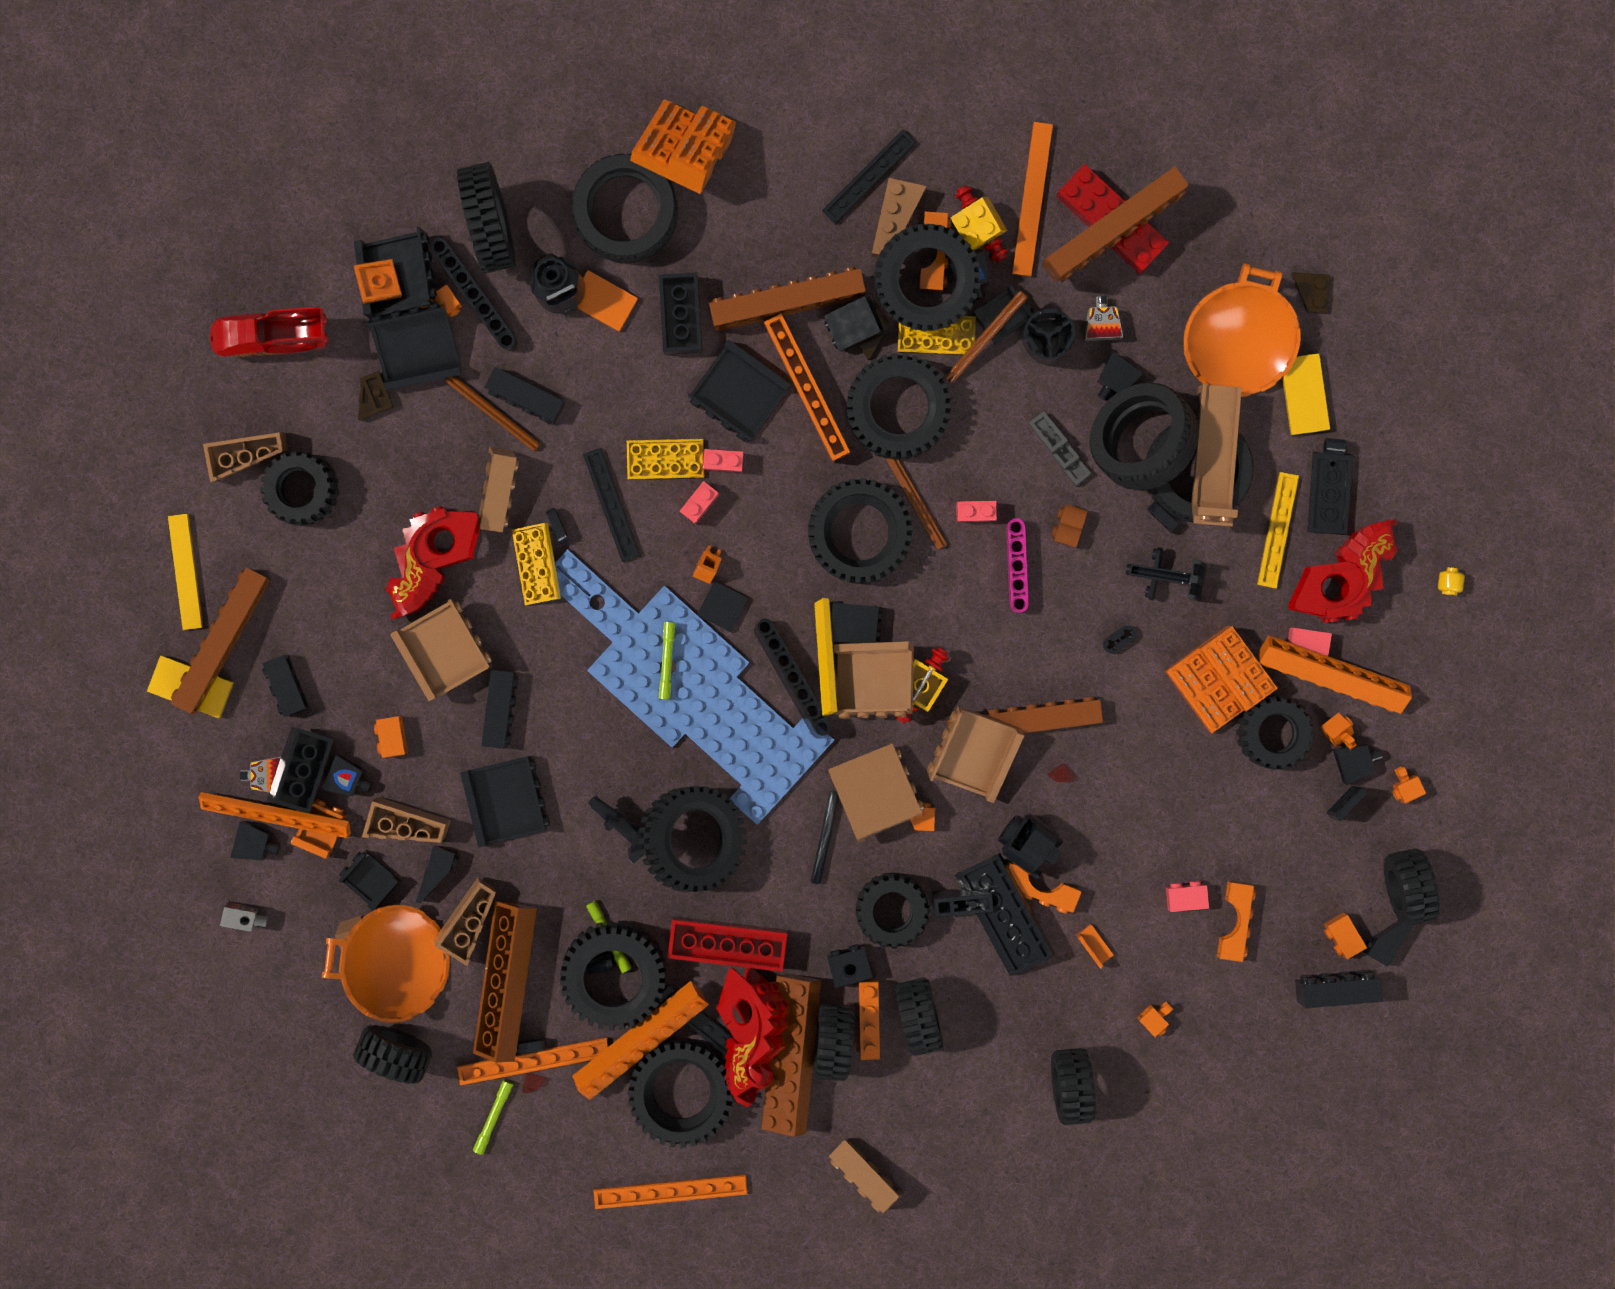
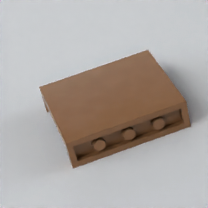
M453 599L448 600L446 604L406 627L390 634L428 701L435 700L492 667L490 663L492 659L487 651L484 652L481 648L483 644L478 635L474 636L470 620L464 618L461 613L463 611L462 606Z
M909 641L834 644V652L838 654L837 712L834 714L838 715L841 719H850V716L857 715L858 718H869V715L887 718L890 714H895V717H906V714H913V644Z
M958 706L956 712L953 711L950 716L949 722L951 723L949 727L945 728L942 734L943 741L941 745H938L935 750L934 756L936 757L928 766L927 773L929 779L933 781L936 778L983 795L988 802L994 803L1024 738L1023 731L1020 728Z
M893 744L828 769L858 843L865 841L866 837L919 816V818H922L921 811H924L921 800H916L915 798L916 788L913 782L909 783L906 765H901L899 760L902 758L898 748H894Z

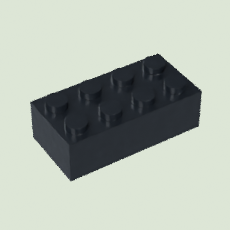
M698 273L660 274L659 291L664 355L703 353Z
M291 727L267 801L310 814L334 739Z
M1359 970L1358 974L1339 972L1338 976L1322 973L1319 974V977L1312 978V975H1302L1300 979H1295L1297 1002L1304 1008L1383 1002L1381 978L1376 976L1375 973H1370L1369 970Z

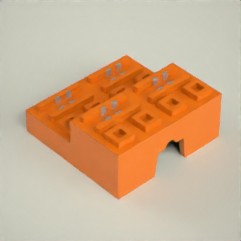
M664 99L632 150L630 161L701 194L712 175L717 159L721 160L731 143L736 122L702 105L697 114Z
M1233 626L1224 627L1165 670V673L1209 733L1215 732L1242 711H1248L1278 689Z

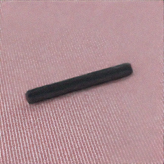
M830 791L811 877V883L813 884L821 883L839 800L837 791Z

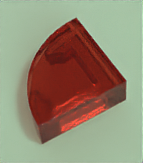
M1063 763L1047 774L1051 779L1062 783L1074 779Z
M527 1073L522 1093H530L541 1087L546 1077Z

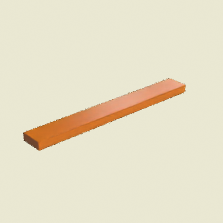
M1033 123L1012 275L1031 277L1053 124Z
M203 792L198 797L202 810L343 838H349L351 834L349 821Z
M608 1037L547 1048L537 1052L516 1054L515 1062L496 1063L491 1060L459 1065L457 1066L460 1085H466L591 1061L609 1047Z
M746 1174L593 1190L595 1209L748 1194Z

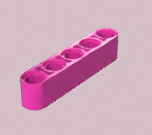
M1016 518L1009 521L1006 527L1009 605L1012 611L1021 613L1028 608L1029 604L1026 532L1024 522ZM1014 522L1018 523L1021 527L1018 533H1014L1011 530V524ZM1015 541L1021 544L1019 552L1013 551L1011 547ZM1016 560L1022 563L1020 571H1015L1012 567L1013 562ZM1015 580L1022 581L1023 588L1021 590H1016L1013 587ZM1016 599H1021L1024 603L1021 610L1014 607Z

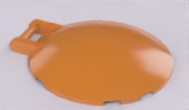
M1244 263L1237 282L1215 289L1196 305L1185 326L1183 349L1190 370L1202 384L1242 387L1241 397L1250 396V394L1263 392L1271 388L1291 369L1299 351L1301 331L1293 307L1284 296L1277 292L1282 272H1271L1250 267V264ZM1248 274L1272 280L1271 285L1248 281Z
M390 905L378 908L365 915L352 928L346 939L326 938L328 946L322 978L341 979L347 997L364 1015L382 1022H403L413 1019V1017L420 1013H424L435 1003L434 1000L443 991L448 978L450 955L435 946L434 939L441 928L425 912L411 906ZM336 945H342L339 972L335 973L332 972Z

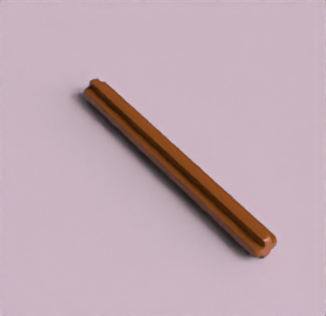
M1019 291L946 374L945 378L949 382H955L1025 302L1027 296L1022 291Z
M456 376L446 378L445 381L513 436L531 450H537L540 443Z
M886 459L937 549L943 548L947 543L900 460Z

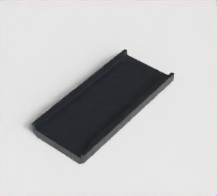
M1000 852L955 874L963 890L992 893L993 912L976 913L1010 976L1049 960L1055 955L1052 946Z

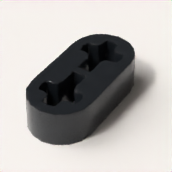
M1153 502L1147 508L1148 512L1170 533L1174 534L1180 527L1157 503Z
M555 507L547 510L546 515L558 542L562 544L569 541Z
M1123 626L1103 641L1104 650L1107 653H1116L1130 644L1137 636L1135 628ZM1125 629L1132 631L1130 639L1126 637L1121 640L1120 637L1125 634ZM1117 639L1119 640V642L1115 644V650H1113L1112 648H1107V646L1109 645V640L1112 642Z
M546 1038L518 1041L516 1054L547 1049Z

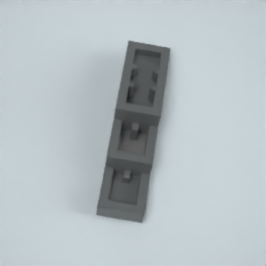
M1042 412L1029 422L1038 438L1075 486H1078L1091 476V472L1082 463L1077 453L1069 445L1068 440L1045 412Z

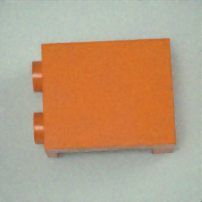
M317 798L313 802L310 814L344 821L348 816L343 813V809L336 806L330 808L326 806L325 801ZM299 829L290 844L327 859L333 851L338 836Z

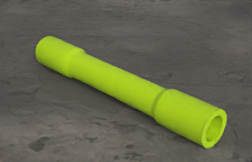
M664 622L659 699L670 700L672 652L676 624L673 622Z
M596 900L586 905L596 924L602 922L603 925H607L604 914ZM612 951L622 973L632 968L625 953Z
M506 1079L502 1081L497 1098L473 1148V1151L477 1154H484L493 1128L514 1083Z

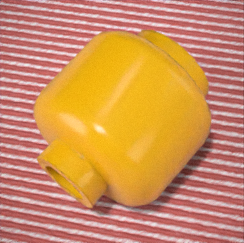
M1447 567V571L1439 573L1438 589L1444 595L1458 596V593L1463 591L1465 575L1460 573L1458 568Z

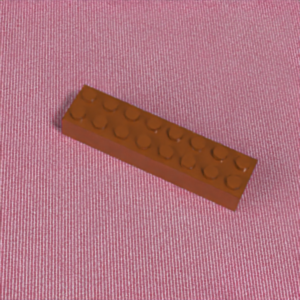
M1176 166L1052 253L1045 259L1042 265L1055 283L1060 280L1063 283L1072 276L1075 269L1080 271L1090 262L1089 259L1093 258L1095 260L1106 251L1107 246L1111 249L1122 239L1121 236L1128 237L1138 228V224L1141 226L1145 225L1151 220L1154 213L1159 215L1170 205L1169 202L1174 204L1186 194L1185 189L1189 186Z
M851 267L837 274V271L826 273V277L818 278V276H811L807 278V281L799 282V280H794L782 287L780 284L772 285L769 287V290L765 291L755 289L751 290L750 294L747 295L742 293L733 294L730 299L724 300L723 297L715 298L712 300V303H709L715 331L769 320L779 314L786 316L860 299L866 293L861 269Z
M495 901L473 1050L474 1054L496 1063L515 1062L537 908L514 901Z
M784 974L776 977V984L779 986L783 998L789 1003V1008H787L789 1014L785 1017L789 1026L781 1034L786 1047L769 1063L773 1071V1081L765 1090L762 1129L796 1137L807 1132L821 980Z

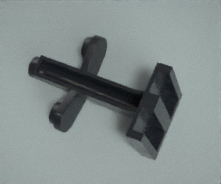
M1158 547L1157 549L1154 548L1152 552V560H1155L1154 567L1127 564L1126 575L1152 579L1151 585L1147 586L1145 591V597L1149 600H1154L1159 580L1188 585L1187 598L1200 602L1207 564L1203 561L1193 560L1191 573L1161 569L1163 548Z
M597 795L591 798L588 804L605 820V829L609 831L615 828L631 843V847L628 848L629 859L633 863L638 861L643 856L640 855L639 850L644 849V844H638V839L644 838V834L639 833L640 827L602 801Z

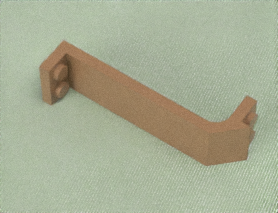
M1207 384L1198 386L1197 394L1201 395L1198 420L1199 437L1196 447L1192 493L1193 523L1233 526V519L1237 518L1238 510H1233L1232 499L1242 387Z

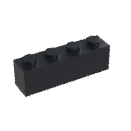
M494 367L485 385V388L489 390L487 394L497 399L501 396L506 399L505 403L513 407L517 404L523 407V412L531 416L535 413L540 416L539 420L550 424V422L556 423L565 405L563 400Z
M494 669L490 672L481 746L506 749L507 745L511 744L512 734H509V726H513L514 715L511 714V710L516 705V696L513 694L514 688L518 687L519 682L516 672Z

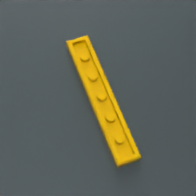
M1279 472L1257 585L1277 588L1298 485V475Z
M189 514L168 516L183 630L203 628Z
M822 598L815 602L814 606L822 715L829 716L837 712L830 602L829 599Z

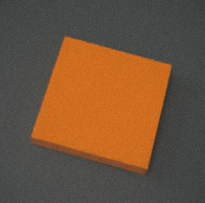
M393 259L354 265L363 304L401 298L402 294Z

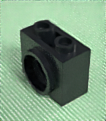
M855 944L849 946V950L841 951V949L831 951L830 955L827 956L835 988L873 978L864 946ZM848 964L856 967L853 973L845 971V967Z

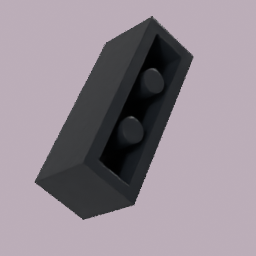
M282 655L262 663L264 666L262 668L263 674L270 681L271 686L269 688L273 697L276 696L278 701L277 709L281 715L283 714L284 717H288L309 708L289 655Z

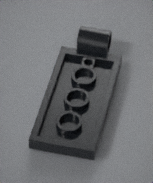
M1325 438L1323 444L1324 453L1313 452L1307 532L1347 534L1353 455H1344L1346 451L1345 439Z

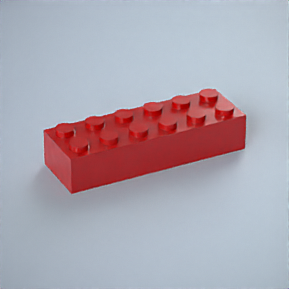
M1085 164L1056 195L1088 227L1125 202ZM1148 222L1143 226L1138 224V228L1126 238L1124 235L1121 236L1122 239L1119 243L1111 248L1139 275L1169 243Z
M673 917L668 958L783 972L788 930Z

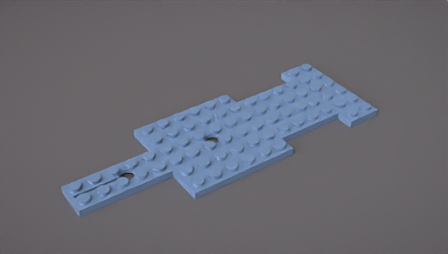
M568 549L555 563L561 596L612 641V644L587 671L672 748L684 734L693 740L741 784L729 800H732L744 814L758 825L829 747L834 739L829 734L821 739L813 737L803 718L794 728L791 727L737 678L749 662L666 586H663L641 612L637 613ZM594 595H601L605 600V605L600 610H595L590 605V600ZM664 622L676 623L672 660L676 664V669L671 674L670 700L659 699ZM817 725L818 732L824 733L825 731Z

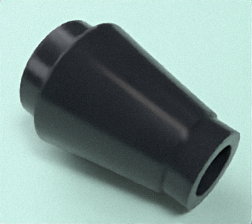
M603 953L588 963L586 966L587 972L592 974L612 971V968L616 967L614 956L612 953Z

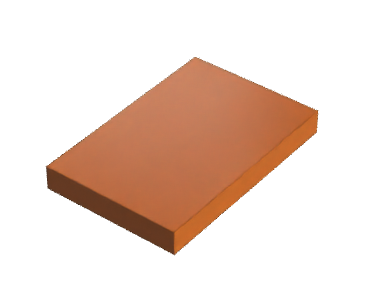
M588 270L583 278L585 295L582 302L577 306L578 309L620 332L638 298Z

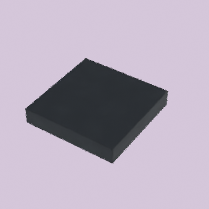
M714 581L697 615L731 632L748 598Z
M1351 786L1326 814L1332 819L1341 821L1367 792L1363 788Z

